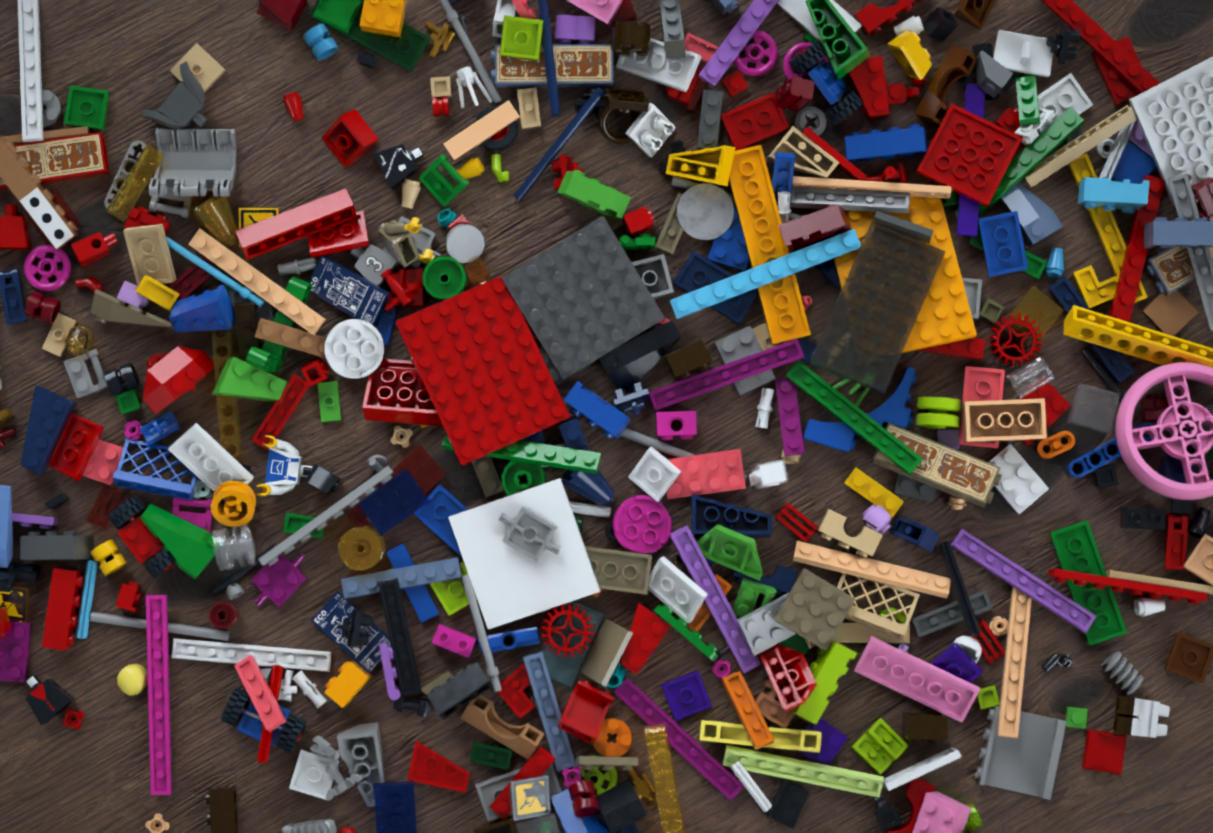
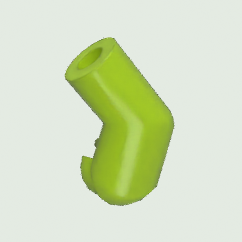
M491 155V167L496 179L501 183L509 181V172L502 171L501 155Z
M889 607L891 613L898 610L894 607ZM886 609L881 610L878 613L879 616H885L888 614ZM903 612L893 615L895 620L904 623L906 618Z

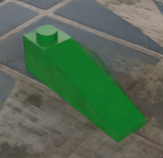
M152 504L147 507L140 517L155 537H159L165 545L163 548L166 552L170 551L175 557L177 566L193 579L198 577L222 545V542L207 530Z

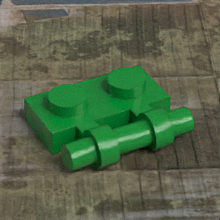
M640 234L639 238L635 239L623 235L619 239L624 250H655V237H651V234Z

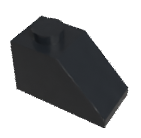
M317 464L314 465L305 480L329 495L331 492L335 493L340 485V482H338L340 477Z

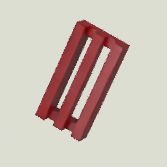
M787 503L775 517L805 543L818 529L814 523L790 503ZM789 508L793 513H795L799 518H801L805 523H807L812 529H807L803 524H801L786 510ZM784 514L806 532L807 535L803 536L781 516Z
M982 620L978 623L979 628L983 626L999 650L996 653L980 629L979 635L993 656L990 658L981 645L982 654L987 662L991 664L994 660L1004 655L1005 650L986 622ZM971 636L979 642L976 636Z

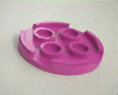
M637 495L619 505L613 517L612 527L616 540L625 550L633 553L650 554L666 544L670 537L669 534H671L672 522L666 508L662 505L663 503L660 501L656 502L647 495Z

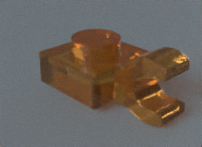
M481 257L463 266L473 284L479 282L481 285L487 282L486 277L490 276V273Z

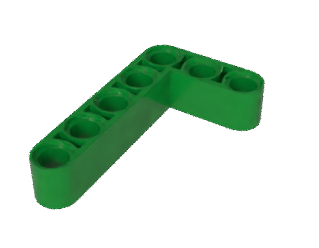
M293 276L288 282L286 291L306 304L312 284ZM277 310L273 322L293 328L297 327L298 324ZM265 340L262 349L252 347L249 350L246 363L264 371L277 373L283 363L288 347Z

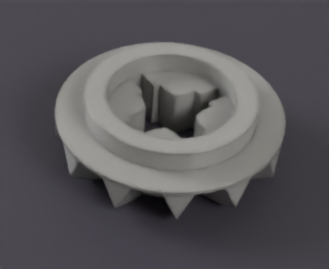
M806 107L800 110L795 119L796 128L801 132L807 124L806 117L810 120L817 117L814 122L815 128L809 126V128L818 136L821 135L826 128L827 122L824 113L816 107Z

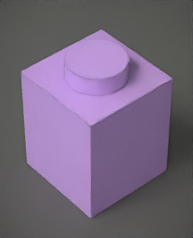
M124 281L117 299L142 310L143 306L146 307L148 305L149 299L135 292L138 286Z

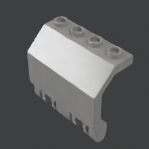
M156 128L157 167L154 179H151L149 184L150 196H159V194L166 196L167 190H173L174 196H179V194L181 196H199V193L201 196H206L207 190H212L213 196H219L220 193L221 197H230L236 175L237 144L235 129Z

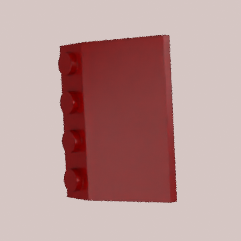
M382 359L379 367L368 377L362 406L365 420L442 426L413 361Z

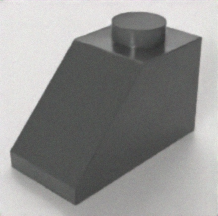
M981 50L974 66L978 87L995 98L1013 73Z

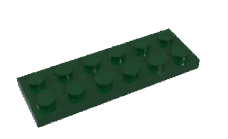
M320 0L316 1L309 14L311 19L324 24L333 31L411 73L430 41V37L404 23L401 37L362 31L359 25L363 4L348 34L312 17Z

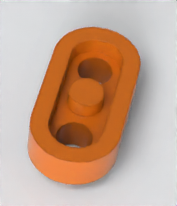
M1069 431L1056 433L1037 444V454L1041 458L1049 459L1068 451L1075 445V437ZM1062 437L1067 439V443L1065 445L1061 443ZM1045 445L1049 447V452L1047 453L1043 451Z

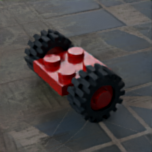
M134 496L115 508L108 515V518L117 530L121 529L117 534L140 564L150 559L145 564V568L155 579L174 567L176 559L170 551L166 552L163 548L165 545L160 538L155 537L140 519L146 507L138 496Z

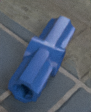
M537 626L487 635L491 652L540 644ZM506 635L514 637V644L512 646H507L504 643ZM478 637L480 652H481V654H483L482 647H481V644H480V640H479V637Z

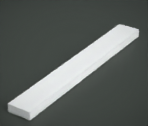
M18 0L22 141H44L39 0Z
M173 638L171 658L237 664L247 656L252 655L258 666L273 667L274 665H279L290 669L330 672L332 652Z

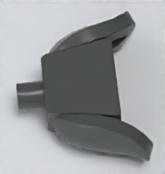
M187 61L180 65L183 81H180L159 107L158 111L144 110L141 118L151 119L171 129H181L184 126L189 127L193 122L202 128L208 122V119L201 114L206 106L204 103V90L190 70Z

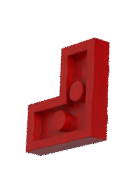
M523 663L500 684L502 690L497 691L520 719L536 706L523 692L530 685L527 670Z

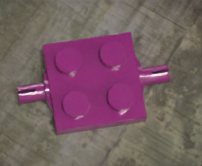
M301 552L293 560L287 559L283 554L279 555V560L270 567L268 564L265 565L253 577L251 581L261 592L257 599L253 601L257 606L260 607L266 599H270L281 608L308 579L298 567L303 559L306 558Z

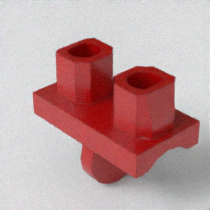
M560 155V159L551 162L553 172H561L562 178L554 179L555 190H559L567 171L574 172V170H579L585 173L584 169H578V162L572 163V157Z

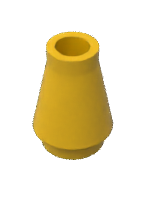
M472 157L456 171L464 179H469L482 175L485 169L478 157L475 159Z

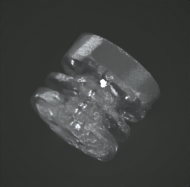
M247 524L241 525V533L238 526H234L233 536H230L227 528L212 532L214 553L221 571L234 569L235 559H238L241 567L246 566V560L249 565L255 564V541Z

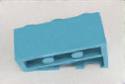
M1085 177L1079 182L1078 204L1084 205V208L1088 209L1103 207L1105 211L1120 209L1123 213H1134V211L1148 204L1149 180H1143L1141 184L1130 183V179L1118 182L1111 181L1110 178Z

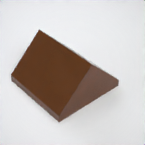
M961 0L954 17L981 30L996 0Z

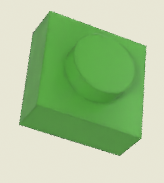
M1066 706V727L1086 729L1088 709Z

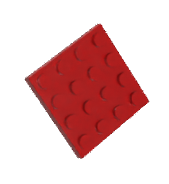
M951 103L916 173L942 186H951V190L988 207L1022 137Z

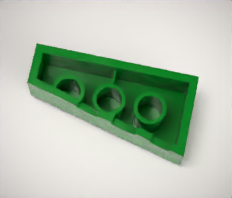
M830 0L806 1L838 79H841L870 57V53Z

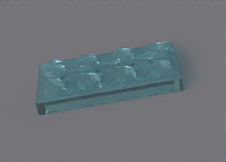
M575 601L565 603V610H568V605L572 604V611H575L576 606L580 607L578 610L579 614L583 610L586 611V614L583 616L584 619L588 616L591 617V620L587 621V625L594 624V627L588 628V631H593L595 635L604 614ZM566 614L559 616L555 627L565 624ZM572 615L573 627L584 629L581 620ZM569 620L565 629H557L565 633L566 641L570 633H578V631H573V628L569 626ZM552 632L553 640L563 647V636ZM588 635L587 638L593 640L594 635ZM572 636L569 647L579 644L584 636ZM586 641L584 644H586L589 649L591 643ZM549 643L543 652L550 678L572 687L588 649L586 650L581 646V655L575 650V657L572 658L571 653L567 652V657L563 658V651H560L559 656L555 655L558 649L554 648L553 651H549V648L552 646Z

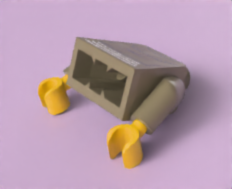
M413 217L409 224L406 222L398 223L395 220L389 223H382L378 229L386 249L404 268L412 262H419L421 260L423 263L428 264L434 259L432 250L425 249L423 255H421L414 244L410 232L417 233L422 224H417L420 220L417 217Z

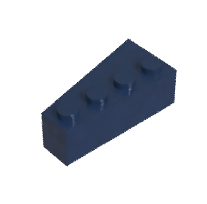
M35 386L20 466L44 475L48 467V461L71 412H73L77 404L76 402L40 386Z
M692 494L691 533L693 537L704 536L717 524L750 538L771 537L772 515Z

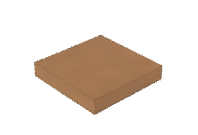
M1177 290L1166 296L1164 292L1159 294L1142 311L1162 333L1171 336L1179 332L1198 313Z

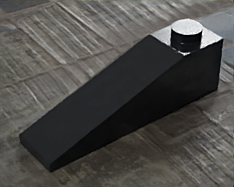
M670 320L613 349L599 359L607 375L619 389L624 388L626 390L633 384L640 382L677 343L681 336L673 321Z

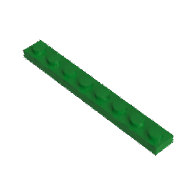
M1070 107L1031 144L1026 146L1011 160L988 207L979 204L978 218L1085 123L1084 119L1073 108ZM958 208L953 212L956 218L958 217Z
M799 360L786 374V378L908 475H911L923 459Z
M445 434L442 443L443 449L454 451ZM522 440L486 455L488 457L597 474L601 461V453Z

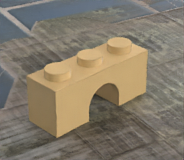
M827 509L817 530L821 532L820 536L829 541L832 538L839 541L838 545L849 550L852 547L857 550L856 554L867 558L868 555L873 556L883 535L863 526L856 537H850L844 532L843 528L847 517Z

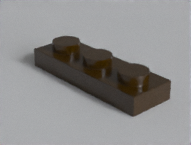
M255 302L234 304L240 358L244 362H246L248 352L252 347L260 348L259 338L254 337L257 329Z

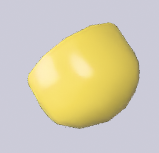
M137 663L125 666L117 676V686L122 693L128 696L138 695L148 685V671L144 666Z

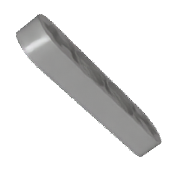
M134 141L130 145L108 191L104 204L111 212H119L123 208L145 162L149 150L142 141ZM140 145H142L141 148H142L144 151H143V153H140V152L138 153V155H137L136 158L139 159L140 161L137 162L136 160L130 158V156L132 155V156L135 158L136 153H137V152L134 150L135 147L139 148ZM131 162L135 163V171L132 173L126 172V165ZM121 180H125L128 184L127 188L123 191L117 188V184ZM116 191L123 195V197L118 196L116 200L119 203L118 206L111 208L112 205L109 202L110 200H115L117 195L113 193Z

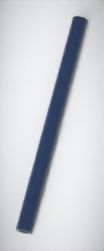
M538 0L540 20H543L542 43L551 116H559L561 114L548 0Z
M599 87L595 90L514 193V197L519 201L525 197L606 92Z

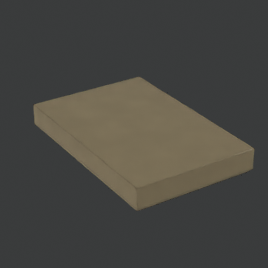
M605 619L579 672L606 687L633 633Z

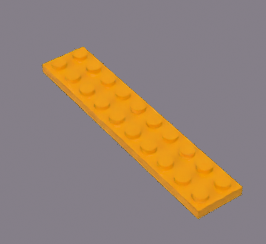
M762 145L735 151L729 182L751 266L754 268L788 255L790 252L784 243L778 227L782 222ZM795 274L757 288L772 345L811 335Z

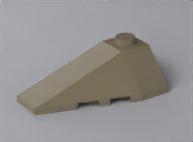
M95 290L90 313L96 315L94 319L104 324L106 321L118 324L174 329L170 322L127 304L102 291Z

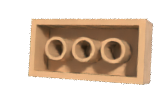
M1045 399L963 402V443L1047 439Z

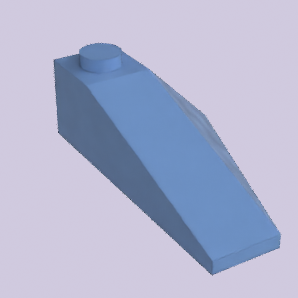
M0 485V567L7 568L14 557L11 486Z

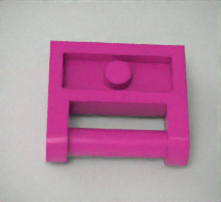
M173 497V515L211 533L213 518L211 512L212 499H193V501ZM180 505L206 508V514L180 511Z

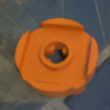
M615 718L604 719L599 730L600 734L593 743V746L602 756L620 757L630 747L632 742L631 731L622 720ZM607 734H617L615 738L617 742L613 743L611 741L608 743Z

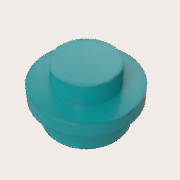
M445 209L439 213L438 223L441 227L445 228L456 220L457 215L454 211Z

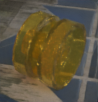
M358 526L348 530L342 536L339 543L341 560L347 567L354 570L364 571L376 566L383 559L386 552V542L383 535L371 526ZM359 545H363L365 547V550L363 552L360 550L362 547H360Z

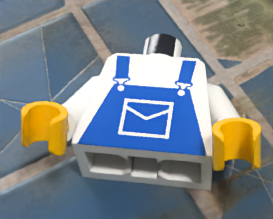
M265 435V437L270 438L269 444H262L270 449L265 484L256 486L262 487L263 493H258L257 496H265L267 494L282 495L293 490L295 485H299L300 477H308L313 466L302 465L303 457L299 456V451L289 442Z

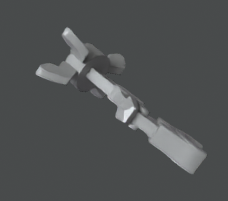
M321 736L313 738L312 741L316 742L318 746L313 745L310 747V750L330 758V768H326L325 771L327 774L332 775L338 784L334 785V788L328 789L326 800L329 801L334 798V795H339L355 785V782L361 781L363 776L352 774L350 778L344 780L338 770L339 749L337 751L334 750L331 744Z

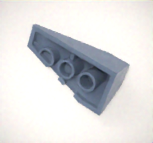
M1020 182L1000 198L1007 212L1018 211L1022 237L1029 247L1063 227L1054 211Z

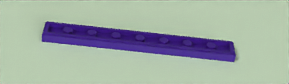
M966 83L964 110L984 119L985 91L978 87V84ZM959 194L956 236L977 237L979 203Z

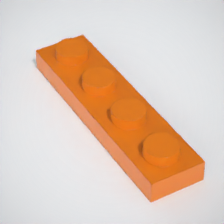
M741 671L723 677L721 681L754 749L757 750L772 744L774 738Z

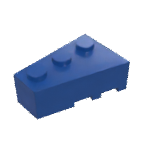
M578 381L564 399L571 407L570 412L577 417L582 415L587 418L585 422L593 428L598 426L603 429L601 433L609 439L615 437L618 440L631 421L628 416L598 397L594 392L585 388Z

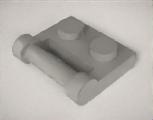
M167 190L166 196L159 194V196L151 197L149 210L151 212L162 211L178 214L183 218H189L193 196H181L180 194L179 196H174L173 190ZM159 198L184 202V206L177 207L161 204L158 201Z
M97 349L63 361L78 399L108 388L98 359L99 353ZM88 359L91 360L99 381L96 385H94L86 363Z

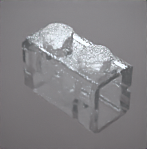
M1039 356L1030 363L1018 368L1015 372L1006 375V378L1015 394L1022 398L1052 381L1054 376L1047 363Z

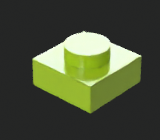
M995 685L980 688L977 695L980 710L1000 705Z

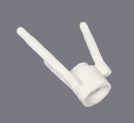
M464 67L456 72L461 108L465 107L462 84L464 87H468L474 105L478 106V101L472 87L474 80L489 103L493 102L478 79L476 72H473L471 67Z

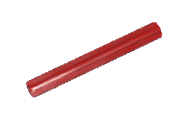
M274 665L269 688L278 703L283 667ZM264 724L257 756V762L263 764L268 762L273 730L271 732L267 731Z

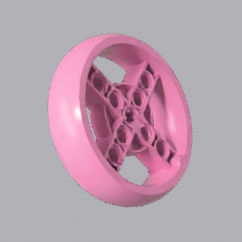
M1192 362L1171 363L1147 372L1126 392L1116 418L1118 449L1125 465L1133 476L1152 491L1180 500H1196L1213 496V479L1209 480L1204 455L1213 446V416L1203 406L1191 402L1186 379L1198 381L1213 388V368ZM1163 382L1168 407L1159 416L1157 425L1132 429L1133 415L1138 402L1149 389ZM1173 389H1179L1181 396H1176L1173 393ZM1178 408H1183L1186 412V415H1180L1178 413ZM1202 423L1209 426V432L1202 429ZM1186 428V430H1190V433L1187 434V432H1183L1182 429ZM1167 430L1171 434V438H1165L1162 431ZM1143 434H1148L1151 437V442L1145 441ZM1161 446L1168 455L1180 459L1186 484L1171 481L1159 475L1143 460L1138 450ZM1186 447H1193L1195 454H1189ZM1191 465L1198 467L1199 474L1192 472Z

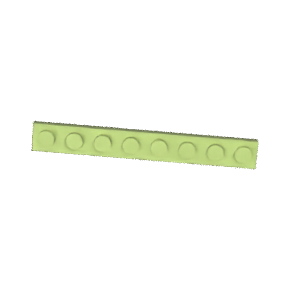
M726 745L723 766L731 767L733 763L739 761L746 771L880 798L884 781L883 776Z

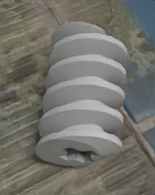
M1117 651L1108 656L1100 666L1107 665L1104 671L1108 672L1111 670L1110 678L1117 676L1115 684L1122 682L1123 685L1120 689L1124 690L1127 688L1126 696H1129L1142 685L1143 676H1137L1138 670H1131L1133 665L1131 663L1126 664L1127 658H1120L1122 653Z

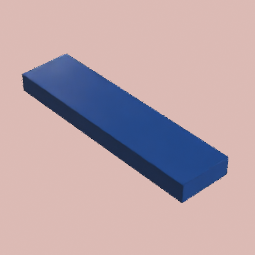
M404 543L386 552L394 569L415 565ZM425 585L404 588L421 623L439 614Z

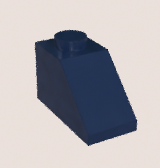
M899 515L890 532L931 553L940 534L930 528Z

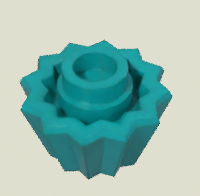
M618 662L606 685L608 688L612 687L614 689L623 683L626 674L624 665H620Z

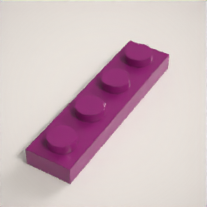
M788 378L775 379L784 457L804 455L796 386Z

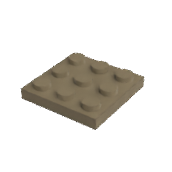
M803 568L773 620L826 651L853 605L855 598Z

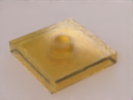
M1032 286L1011 313L1014 319H1017V314L1021 313V320L1024 319L1025 315H1028V323L1034 319L1035 323L1032 327L1034 328L1038 325L1040 327L1038 331H1035L1036 334L1042 333L1044 336L1064 309L1035 286ZM1018 324V325L1021 326L1024 330H1028V328H1027L1026 326H1024V325H1022V324Z

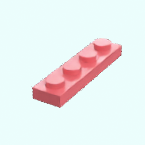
M249 655L234 665L266 730L271 732L286 722L255 658Z

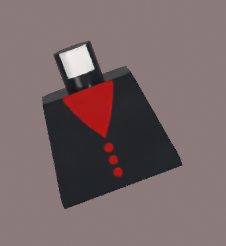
M34 675L26 681L27 685L32 689V692L26 696V700L41 725L47 724L75 700L52 679H47L42 683Z

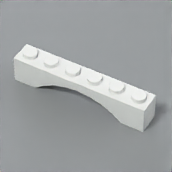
M783 461L758 465L751 470L752 473L749 475L750 485L754 486L755 490L776 486L781 482L787 481Z

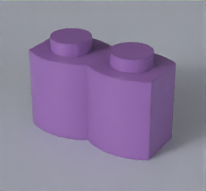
M557 15L555 39L559 41V44L571 45V42H578L579 45L595 43L596 17Z

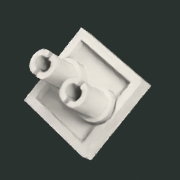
M649 103L648 112L642 111L625 134L647 156L652 158L676 127L654 104Z

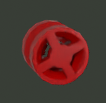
M448 96L442 99L432 97L433 117H438L439 115L449 116Z

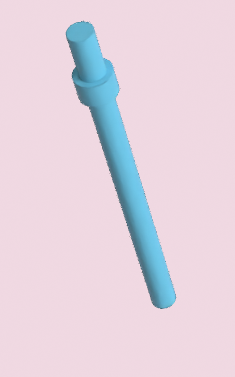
M166 237L168 247L238 292L241 298L255 302L259 307L264 304V300L253 294V291L248 287L241 286L169 237Z

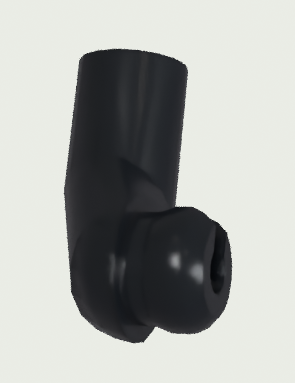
M1054 653L1041 667L1049 673L1055 666H1071L1072 659L1067 654Z

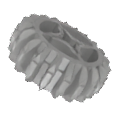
M331 819L299 822L282 828L283 833L337 832L335 823Z

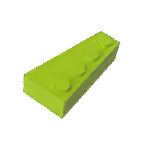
M831 642L826 651L818 648V656L815 662L813 661L809 666L817 686L804 704L790 711L791 714L810 724H817L829 703L827 697L835 693L838 688V678L845 675L849 669L847 667L849 659L852 658L854 660L857 655L856 652L837 642Z

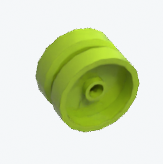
M917 397V408L929 411V413L917 414L916 426L931 429L959 428L960 418L956 415L948 414V412H958L961 408V400L944 397Z

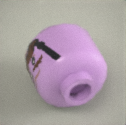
M873 504L862 514L864 516L863 524L878 533L884 534L891 527L889 523L892 517L881 505L875 506Z

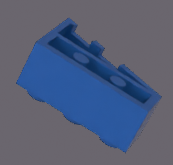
M223 284L216 290H206L202 295H193L176 301L169 319L175 332L230 330L235 318V311Z

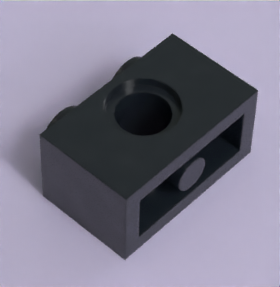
M1121 508L1120 528L1165 529V509Z

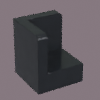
M937 7L924 21L928 35L940 41H944L958 26L952 12Z

